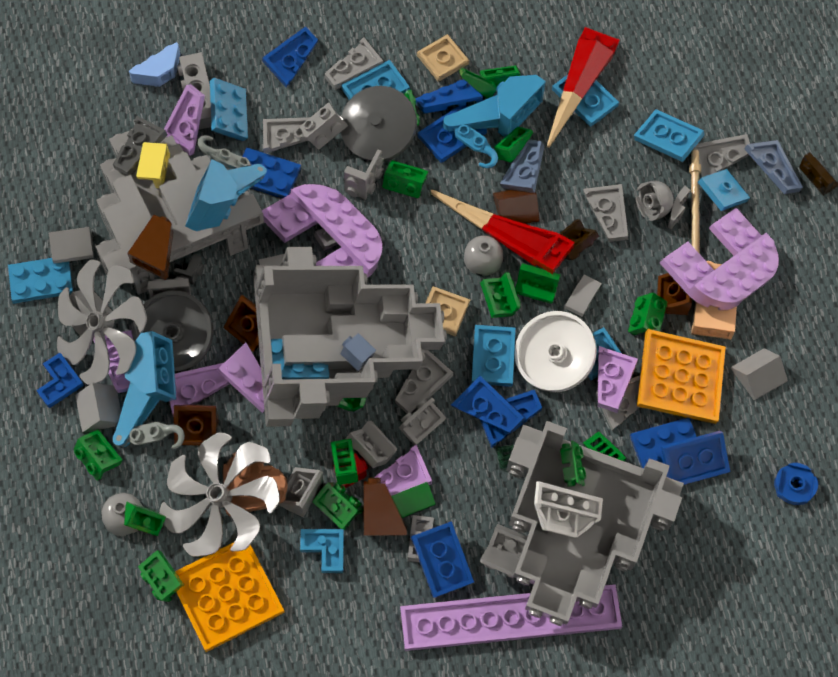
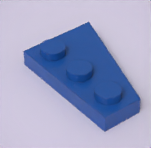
M305 26L262 58V62L287 88L316 46L318 39Z
M459 80L454 84L441 87L436 91L423 94L415 99L417 106L425 114L446 110L450 105L462 107L466 106V102L476 101V103L483 101V96L468 82Z
M481 376L451 404L452 407L509 434L525 420Z
M535 390L505 399L525 418L516 429L542 411V406ZM480 420L491 448L510 435Z

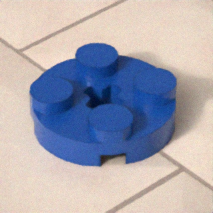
M790 463L779 470L775 477L774 486L776 494L780 499L792 505L807 504L816 494L818 480L816 476L814 477L808 466L801 463ZM794 480H798V484H800L801 487L794 488L793 485H791V482H794Z

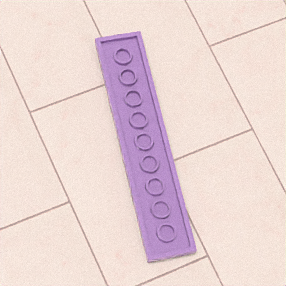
M605 585L596 608H584L579 605V601H576L567 625L562 624V626L550 623V619L541 616V618H536L528 614L529 611L525 610L530 593L400 606L405 651L621 629L622 622L616 585Z

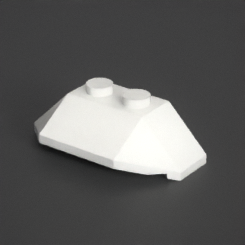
M536 482L534 505L542 530L577 538L594 523L601 520L603 498L543 482Z

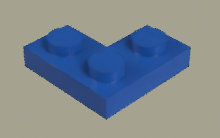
M58 353L43 363V366L53 380L36 391L46 406L51 408L84 385L62 354Z

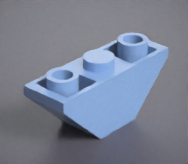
M175 42L172 45H168L161 52L150 56L141 64L135 65L129 70L132 83L160 87L175 78L180 57L179 44Z

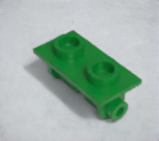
M573 440L571 441V446L569 443L562 444L560 449L562 464L570 463V467L563 468L564 483H567V487L576 486L575 482L585 486L586 471L581 462V458H583L582 447Z

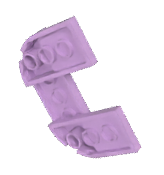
M304 184L291 189L290 195L262 210L264 222L284 243L317 223L321 225L341 248L316 262V266H363V271L367 274V278L376 270L382 253L381 237L376 228L337 190L323 185Z
M737 208L713 223L709 228L733 255L732 258L717 269L713 270L689 242L683 244L660 262L664 269L693 300L707 308L711 305L718 307V310H729L738 306L744 299L760 287H763L774 276L778 268L779 258L774 240L767 233L761 235Z

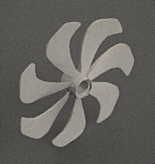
M89 260L77 276L78 287L93 312L86 315L77 310L71 302L68 287L60 293L58 298V317L60 322L66 326L86 324L88 328L80 338L71 343L58 336L57 351L62 354L68 364L76 365L85 357L95 336V353L92 366L89 370L79 375L87 385L102 382L108 376L110 358L104 334L111 340L119 354L120 360L116 375L128 372L136 354L135 341L129 335L114 329V320L122 318L135 321L140 333L143 332L147 322L143 302L139 297L135 296L129 298L111 313L105 312L110 300L119 287L125 283H134L131 270L123 266L114 265L109 269L101 311H97L94 279L98 268L101 266V262L97 260Z
M219 432L205 440L198 449V456L207 475L213 482L209 487L196 482L187 474L185 455L178 457L171 463L167 486L172 492L180 495H206L207 498L190 508L179 511L173 510L163 502L159 513L166 516L163 524L167 529L175 534L187 531L212 505L210 517L202 536L194 542L183 544L184 549L192 557L208 556L219 550L223 538L220 507H225L237 528L238 536L230 550L233 552L243 551L251 545L260 531V522L248 511L231 503L232 496L260 498L265 502L268 512L272 513L280 502L277 483L272 477L265 476L232 490H229L227 487L251 464L256 462L270 464L271 457L267 448L251 442L241 445L236 452L224 484H220L218 458L221 449L232 439V436Z

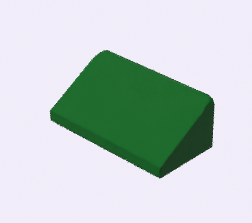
M514 65L481 70L480 76L493 81L497 88L502 81L505 82L509 77L520 76V72L517 66Z
M428 482L392 495L402 518L435 505Z
M126 502L124 525L158 536L166 516L157 511Z

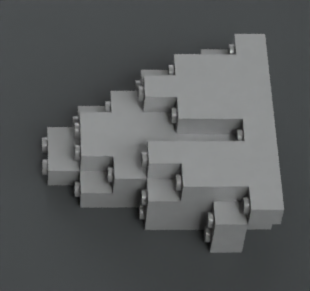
M129 131L116 134L109 139L116 157L121 147L126 144ZM172 135L165 137L160 143L167 144L170 158L168 159L169 163L165 182L159 188H155L153 180L138 179L136 176L137 170L128 176L115 170L113 163L116 158L108 159L100 164L102 174L111 194H105L96 201L111 240L101 242L96 246L106 275L114 265L123 266L131 270L134 277L133 285L138 295L148 291V281L155 280L154 275L130 263L127 253L153 215L166 217L172 223L174 234L170 262L224 239L229 255L237 254L248 249L246 230L264 223L263 212L253 194L250 195L247 190L238 197L235 206H230V215L227 220H222L220 226L200 231H194L185 227L197 186L210 163L208 155L196 157L191 161L188 153L183 152L180 144H176Z
M287 247L281 265H256L253 277L266 427L291 426L294 419L320 418L326 406H337L342 398H365L373 390V386L378 378H389L393 370L418 369L425 360L424 350H440L444 342H446L447 333L446 330H443L442 324L444 322V312L441 311L440 303H418V294L414 292V285H367V274L364 273L363 266H316V255H313L312 247ZM358 333L376 349L374 356L369 358L359 371L340 354L343 349V342L349 336L353 338ZM271 339H282L284 366L325 363L329 367V379L282 380L281 364H273Z
M546 421L543 432L523 425L506 469L513 477L520 479L525 477L509 525L516 532H529L513 577L517 578L516 581L523 585L529 586V583L533 584L525 610L529 611L528 614L536 618H541V616L550 619V623L562 626V624L567 625L576 601H579V605L587 609L598 606L612 564L615 565L616 569L625 572L627 569H633L637 563L650 524H652V528L659 531L668 530L671 527L682 500L680 493L684 483L666 477L670 466L649 458L645 467L641 468L581 446L583 450L581 462L586 471L585 486L575 482L576 486L567 487V483H564L563 468L570 467V463L562 464L560 452L562 444L569 443L571 446L570 441L563 439L567 428ZM536 482H543L603 498L601 520L594 523L577 538L542 530L534 505Z

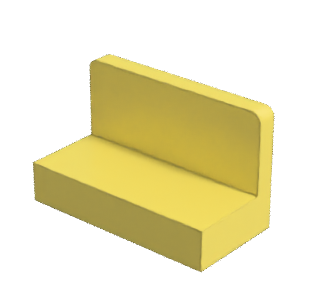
M144 142L142 145L136 176L138 179L153 180L155 188H159L165 182L169 163L168 159L170 158L167 144Z

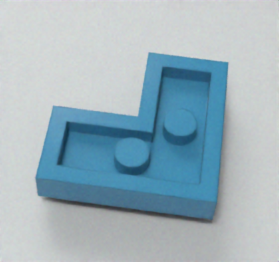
M301 529L300 552H322V573H343L344 529Z

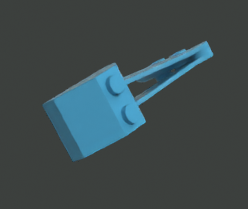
M538 75L509 77L505 82L502 81L498 85L496 96L446 115L443 120V127L447 131H455L456 138L472 150L489 155L492 159L491 162L487 164L480 162L479 166L487 169L492 168L498 162V155L491 148L487 139L474 129L498 128V133L506 137L517 126L519 127L542 103L546 81Z

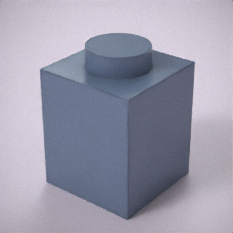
M358 333L353 338L349 336L343 342V349L340 354L359 371L367 363L368 359L374 356L376 349Z

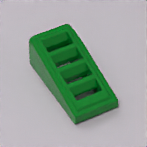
M460 68V75L466 82L486 99L493 97L497 89L493 81Z
M517 126L494 147L498 159L512 162L532 136L533 130Z
M599 431L583 442L586 448L594 451L605 445L606 448L601 450L600 453L605 454L610 451L611 453L608 456L626 462L627 458ZM597 439H600V443H598L594 447L591 445Z
M352 439L331 442L337 484L343 485L358 482ZM349 448L346 451L336 452V450ZM350 464H352V466H346V467H340V468H339V466H345V465H350Z

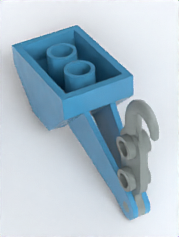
M205 135L198 139V146L202 152L212 156L215 160L211 159L197 186L185 227L194 231L220 226L223 219H228L231 212L230 206H235L238 197L263 180L267 173V169L261 164L251 165L247 158L231 153L227 149H214L207 146L204 141H212L213 137Z
M153 331L141 333L135 341L136 354L129 371L124 373L125 378L130 381L113 435V442L121 447L128 446L130 442L135 445H143L161 441L170 433H177L178 441L172 445V449H176L182 445L185 437L184 431L180 426L166 425L159 422L143 425L160 400L164 402L177 400L173 343L171 339Z

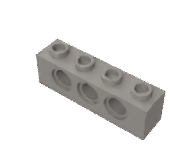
M202 52L179 57L180 65H177L179 76L184 78L181 81L182 89L184 91L186 85L191 84L205 95L199 129L211 127L210 84Z

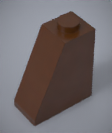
M153 215L127 253L130 263L164 280L168 277L174 234L172 223L169 219Z
M368 478V481H364V535H407V527L386 482L381 481V478Z

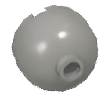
M655 180L639 185L637 191H640L639 196L636 197V203L643 217L646 214L650 218L648 220L653 221L665 217L672 210L673 194L665 183Z
M478 236L468 242L464 251V263L472 273L488 276L500 269L503 262V249L496 239L489 236Z
M117 493L109 497L103 505L101 511L102 522L113 535L123 537L138 531L124 525L126 502L142 506L140 500L132 494Z

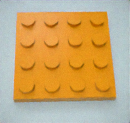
M647 329L645 332L637 407L716 424L719 421L726 347Z
M231 543L219 549L216 553L205 556L175 571L184 584L176 593L205 652L285 613L251 545L246 550L233 552L230 549L234 543Z

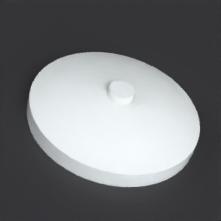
M563 311L546 312L530 320L521 330L515 345V361L521 375L535 388L547 392H562L579 385L591 372L597 353L595 338L585 322L579 317Z

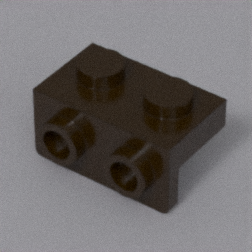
M810 152L804 155L799 168L824 196L837 188L838 183Z
M576 219L559 233L575 242L573 249L565 259L574 260L578 258L585 248L592 246L594 241L600 237L596 230L585 228L580 219Z

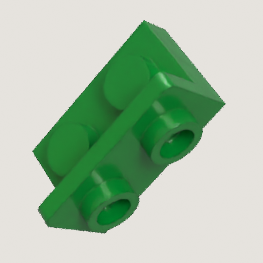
M391 160L385 171L382 187L407 196L420 198L428 171Z
M99 430L77 439L74 453L86 466L88 473L93 475L97 481L102 478L104 472L121 465V457Z
M328 482L312 502L340 529L345 530L357 514H362L364 509L360 506L361 502L354 496L350 497L345 492L346 488L343 485H338L337 482Z
M159 550L138 566L142 572L140 574L142 579L153 588L152 593L159 601L170 602L172 600L171 596L184 586L179 576Z

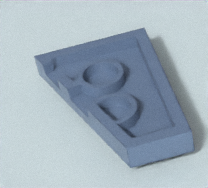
M527 141L500 183L503 189L535 193L544 151L542 141Z
M778 140L747 144L744 148L783 194L800 192L803 188Z

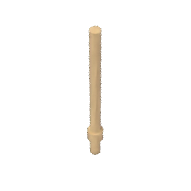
M692 150L691 164L689 165V173L691 174L692 246L700 254L698 181L699 174H701V164H699V151Z

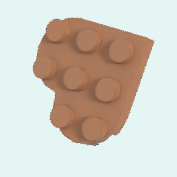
M236 452L232 454L233 457L228 460L227 465L224 464L223 482H225ZM256 462L246 467L227 488L232 490L258 478L269 476L277 483L280 495L279 503H282L286 499L288 483L286 477L279 469L273 466H265L264 462ZM232 496L231 503L248 512L267 509L265 502L260 498Z

